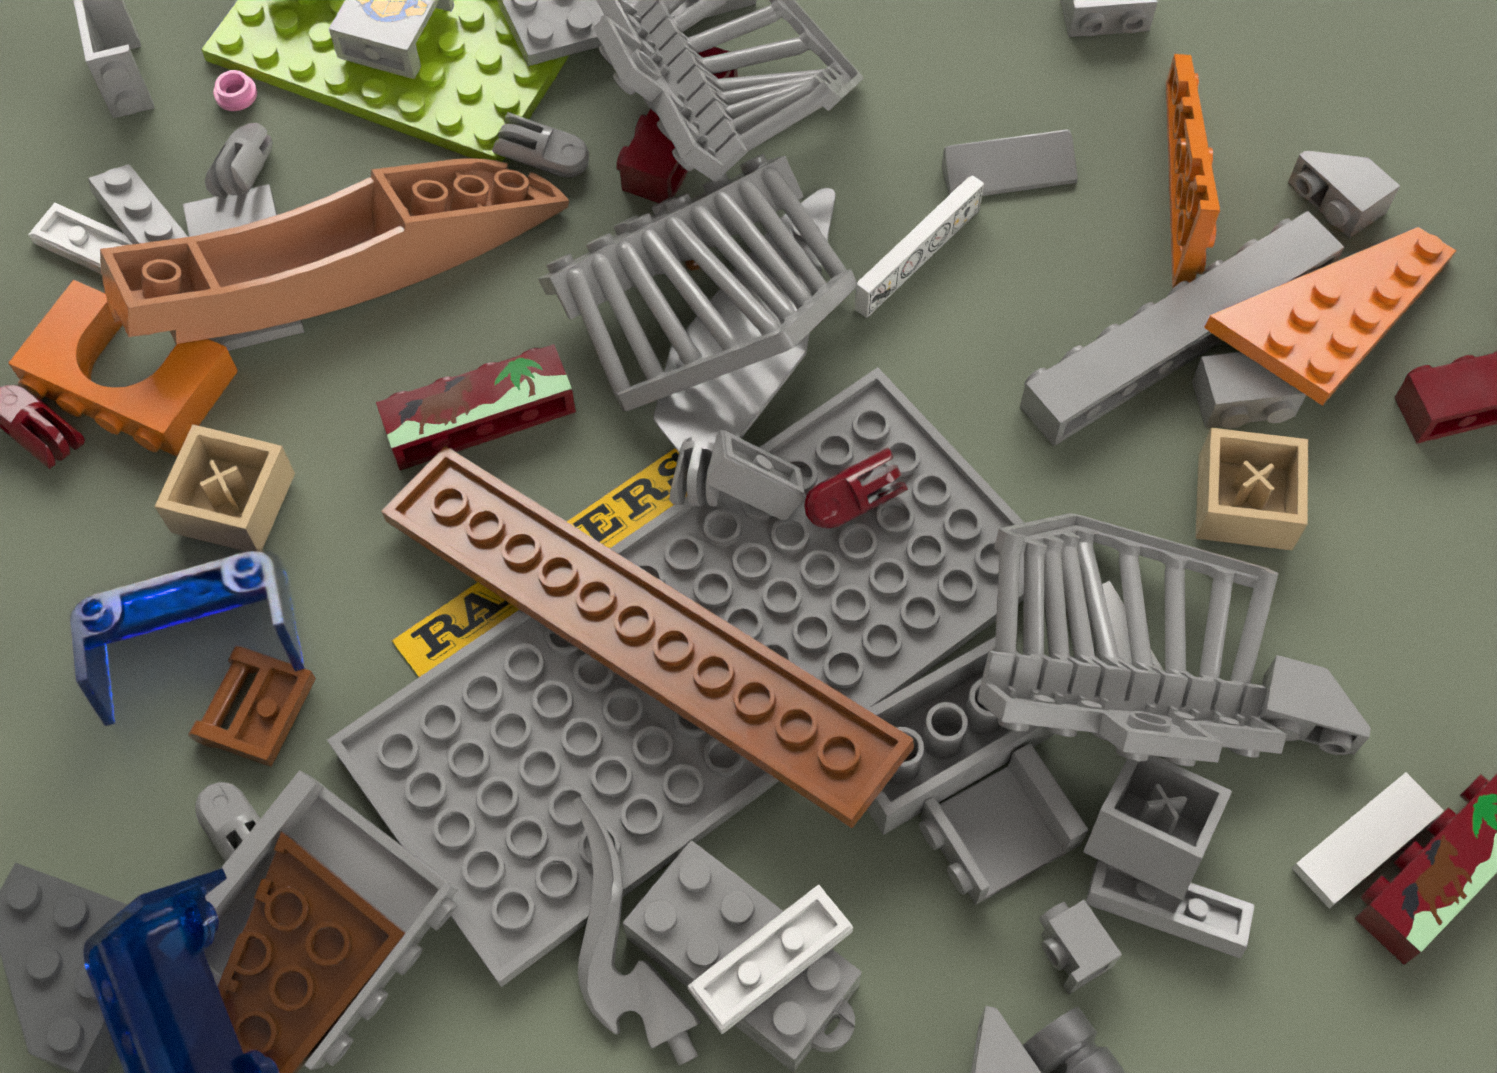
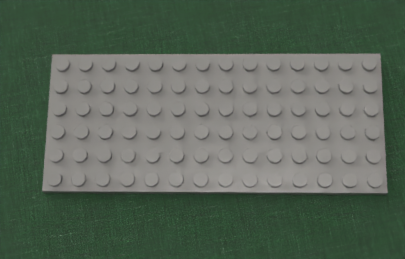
M877 367L759 448L799 467L805 496H807V493L816 484L888 447L894 457L890 461L857 478L860 479L883 467L898 465L901 476L895 481L868 494L867 497L898 482H905L908 487L907 491L847 523L831 529L818 527L808 519L804 508L805 499L789 519L781 520L723 491L719 493L717 506L711 507L708 505L706 497L702 506H691L688 502V497H685L683 505H673L610 549L860 706L868 709L909 686L996 621L999 551L994 549L998 529L1021 524L1024 521ZM1024 552L1020 554L1018 604L1024 600ZM518 610L327 739L333 751L398 843L459 890L452 898V901L457 906L451 917L500 987H503L587 924L593 887L592 854L585 828L573 802L574 799L582 796L597 814L610 835L620 859L624 897L677 858L691 840L697 843L779 782V780L521 610Z

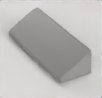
M1070 130L950 145L945 147L943 151L941 167L949 195L972 175L984 183L982 196L1077 183L1078 180L1073 138Z

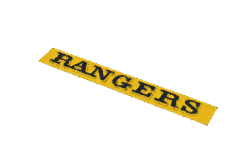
M674 448L567 522L606 547H613L675 505L669 498L679 456L678 451ZM477 582L393 639L392 642L420 677L519 609Z

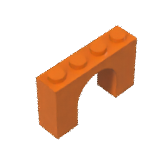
M73 280L8 364L20 379L18 386L27 389L39 400H42L45 396L56 401L64 411L75 417L85 414L93 418L99 426L112 434L118 435L122 431L131 435L138 444L149 451L158 452L161 449L177 457L192 425H200L238 372L227 347L210 339L179 343L158 370L139 383L126 387H106L91 381L93 366L99 355L123 324L121 321H114L105 293Z

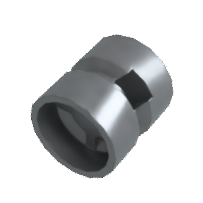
M1075 1007L1061 1015L1023 1044V1047L1041 1073H1126L1108 1047L1096 1046L1094 1040L1097 1031L1079 1007Z

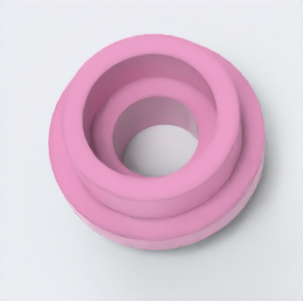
M231 70L224 72L216 79L213 94L216 103L222 109L240 111L249 107L255 101L257 88L254 81L241 71Z

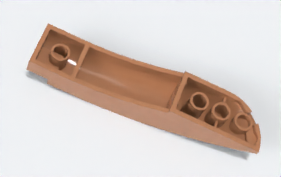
M453 159L371 169V177L328 197L249 224L191 237L100 249V263L103 285L112 317L115 322H122L128 337L170 331L175 343L179 344L239 334L326 314L423 281L480 256L532 229L568 208L569 200L556 186L541 176L531 172L527 178L518 171L509 170L508 163L494 160Z

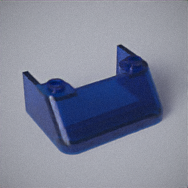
M265 550L244 552L94 594L80 601L73 609L70 617L76 682L104 726L115 724L106 646L114 642L269 599L273 626L294 670L305 669L287 574L280 558L275 553Z
M223 868L138 895L89 937L84 944L83 957L85 968L124 1073H279L275 1062L270 1057H265L261 1052L251 1050L243 1054L204 954V950L212 945L215 933L219 927L217 912L214 906L209 901H206L205 896L227 879Z

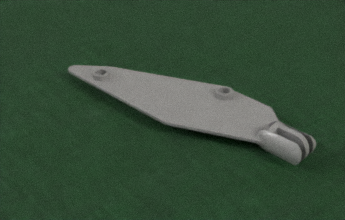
M822 188L801 202V204L828 242L836 195L834 190ZM785 214L780 219L821 274L822 264L788 215ZM767 232L764 235L765 239L769 242V244L773 247V249L777 252L781 259L786 263V265L790 268V270L794 273V275L798 278V280L807 289V291L812 297L813 295L807 287V285L804 283V281L801 279V277L796 272L794 267L791 265L786 256L775 243L773 238ZM751 251L748 256L797 311L792 300ZM735 270L733 275L780 326L781 323L777 316ZM719 289L710 302L735 333L739 342H747L762 336L760 331ZM696 317L685 331L697 348L700 356L706 358L723 351L701 320ZM810 333L794 348L658 399L653 420L679 453L669 498L673 504L683 505L687 492L688 502L691 506H702L705 497L710 507L717 506L720 490L707 483V471L717 434L720 430H725L739 438L744 436L805 357ZM673 346L670 348L665 373L684 366Z

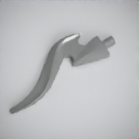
M579 796L573 802L587 834L593 864L590 912L578 961V979L583 998L590 1011L615 1035L620 1033L619 1020L626 1011H635L640 1014L651 1049L667 1041L680 1066L698 1056L687 1030L700 1024L701 1021L695 1011L648 961H638L634 970L628 975H623L616 969L615 955L623 898L620 859L613 841L601 820L586 800Z

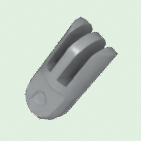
M507 112L504 120L505 124L502 125L498 134L499 139L496 140L492 149L493 153L568 178L582 174L589 162V151L582 139L573 134Z
M250 123L241 126L230 135L206 173V189L213 196L223 198L227 194L233 196L249 192L272 150L273 141L271 136L267 135V129L259 123Z
M217 782L208 785L199 793L196 800L195 811L197 820L226 862L235 851L234 849L238 848L261 818L243 792L230 783Z

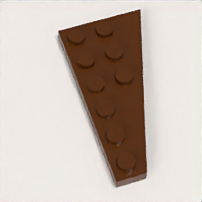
M281 831L274 848L276 853L265 879H261L254 896L256 901L243 932L239 933L206 1012L205 1018L207 1020L196 1046L192 1047L185 1063V1073H297L406 932L297 841Z

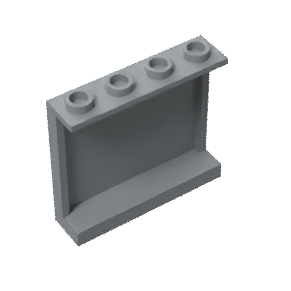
M299 770L158 948L174 961H185L217 987L239 933L243 932L256 901L254 896L261 879H265L276 853L274 848L281 831L287 833L406 932L305 1063L307 1068L314 1070L323 1068L326 1063L334 1066L344 1056L354 1041L348 1035L361 1017L368 1021L380 1009L389 995L383 988L396 971L404 975L416 962L423 951L417 944L430 927L437 931L448 920L457 906L452 901V898L459 890L320 782Z

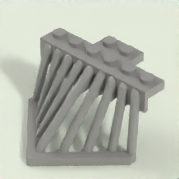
M596 0L603 15L593 29L602 44L599 47L600 53L613 65L616 71L613 75L614 80L626 93L633 95L637 92L640 94L646 104L657 113L660 118L657 126L674 144L675 149L672 151L675 159L686 170L692 171L695 168L714 182H717L751 149L821 107L829 111L864 79L860 72L795 0H768L771 3L769 6L689 38L682 32L731 0H699L675 17L670 14L686 0H640L635 6L627 0ZM780 18L786 20L800 35L796 38L705 58L697 54L772 24ZM808 50H812L828 66L826 69L722 79H718L713 75L719 72L800 55Z
M764 154L754 157L741 164L740 167L743 173L730 180L726 173L717 182L709 180L702 185L705 192L693 199L690 198L688 193L677 198L675 196L670 197L651 207L654 215L651 216L650 213H647L640 217L637 215L613 227L616 235L612 236L611 233H608L586 244L589 252L574 260L570 253L546 265L550 273L538 278L545 294L557 295L568 319H573L581 314L622 411L627 412L794 348L856 288L857 281L852 270L845 268L800 203L799 199L804 196L786 156L767 160ZM783 209L831 277L828 282L821 276L779 218L776 211ZM753 223H762L813 295L812 297ZM731 235H740V237L744 240V242L748 245V247L752 250V252L756 255V257L760 260V262L764 265V267L768 270V272L772 275V277L776 280V282L792 300V302L795 304L797 308V311H795L790 302L782 295V293L775 287V285L767 278V276L760 270V268L737 244V242L731 237ZM716 247L777 316L781 323L780 326L708 248ZM694 260L760 331L762 336L747 342H739L735 333L680 262ZM665 274L723 351L706 358L700 356L697 348L652 278L654 275ZM637 287L681 358L684 366L667 373L663 371L624 291ZM609 301L647 379L646 381L630 386L597 307L599 304Z
M1072 513L998 529L994 549L999 551L995 651L988 652L977 701L998 718L997 723L1015 731H1028L1030 725L1041 726L1052 733L1067 737L1076 736L1077 731L1092 732L1096 737L1107 740L1116 746V753L1122 757L1135 761H1147L1149 755L1162 756L1167 761L1182 766H1194L1196 760L1218 763L1222 747L1228 748L1236 754L1253 758L1259 757L1260 752L1282 754L1287 734L1267 721L1260 719L1268 688L1263 685L1250 684L1279 573L1269 568ZM1093 542L1119 551V568L1132 665L1119 657ZM1024 552L1023 655L1016 652L1020 554ZM1139 555L1161 561L1166 565L1164 572L1165 671L1154 665L1152 661L1138 560ZM1185 569L1206 574L1213 578L1199 677H1194L1186 671ZM1234 582L1253 588L1231 679L1226 681L1222 680L1219 676L1232 585ZM1044 598L1049 657L1044 655ZM1066 607L1069 619L1074 658L1069 655ZM1089 618L1099 659L1094 654Z

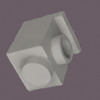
M1085 900L1080 901L1071 908L1065 902H1062L1039 918L1040 923L1044 927L1041 935L1045 941L1042 942V947L1047 958L1057 970L1060 971L1064 968L1069 975L1063 985L1068 994L1073 993L1111 969L1122 955Z

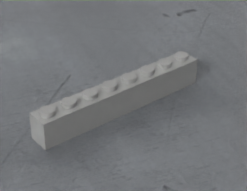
M1309 211L1292 221L1289 218L1284 219L1266 237L1259 241L1256 239L1248 241L1238 250L1236 255L1225 262L1217 260L1207 267L1202 276L1190 283L1183 281L1176 285L1166 298L1156 304L1153 302L1144 304L1125 323L1120 326L1116 323L1108 326L1100 333L1097 340L1084 348L1078 345L1068 351L1061 359V362L1049 369L1043 367L1033 372L1024 383L1025 387L1020 408L1050 443L1055 446L1221 343L1223 340L1204 328L1210 315L1337 262L1344 246Z

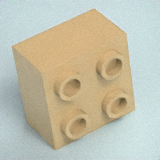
M192 425L154 507L171 533L260 555L295 472L281 445Z
M1211 428L1198 459L1195 539L1293 550L1308 525V439Z

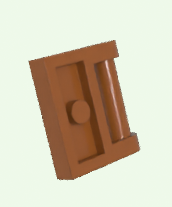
M235 646L228 658V662L231 665L202 720L194 722L188 736L204 746L210 748L217 747L272 767L316 678L310 670L241 646ZM257 673L229 729L221 728L248 674Z

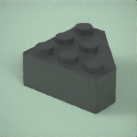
M15 862L0 889V955L28 1052L47 1064L69 1073H106L166 955L158 946L172 928L155 914Z

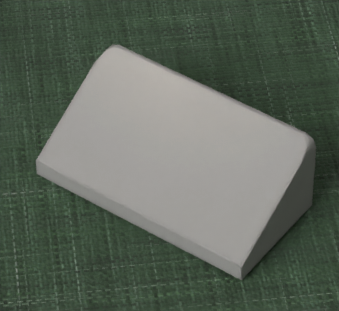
M725 430L719 431L707 471V483L781 520L789 519L806 498L800 468Z

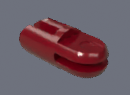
M18 385L0 387V429L48 469L56 465L55 459L62 461L71 454L70 447L77 450L84 445L85 438L30 391Z
M887 447L816 484L807 493L804 502L805 514L814 525L821 528L831 529L839 527L907 491L906 483L898 482L867 497L868 494L884 487L901 476L898 465L883 467L860 479L857 478L890 461L894 457L891 450Z

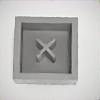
M1149 755L1147 761H1135L1127 758L1098 814L1084 853L1183 900L1232 791L1158 756Z

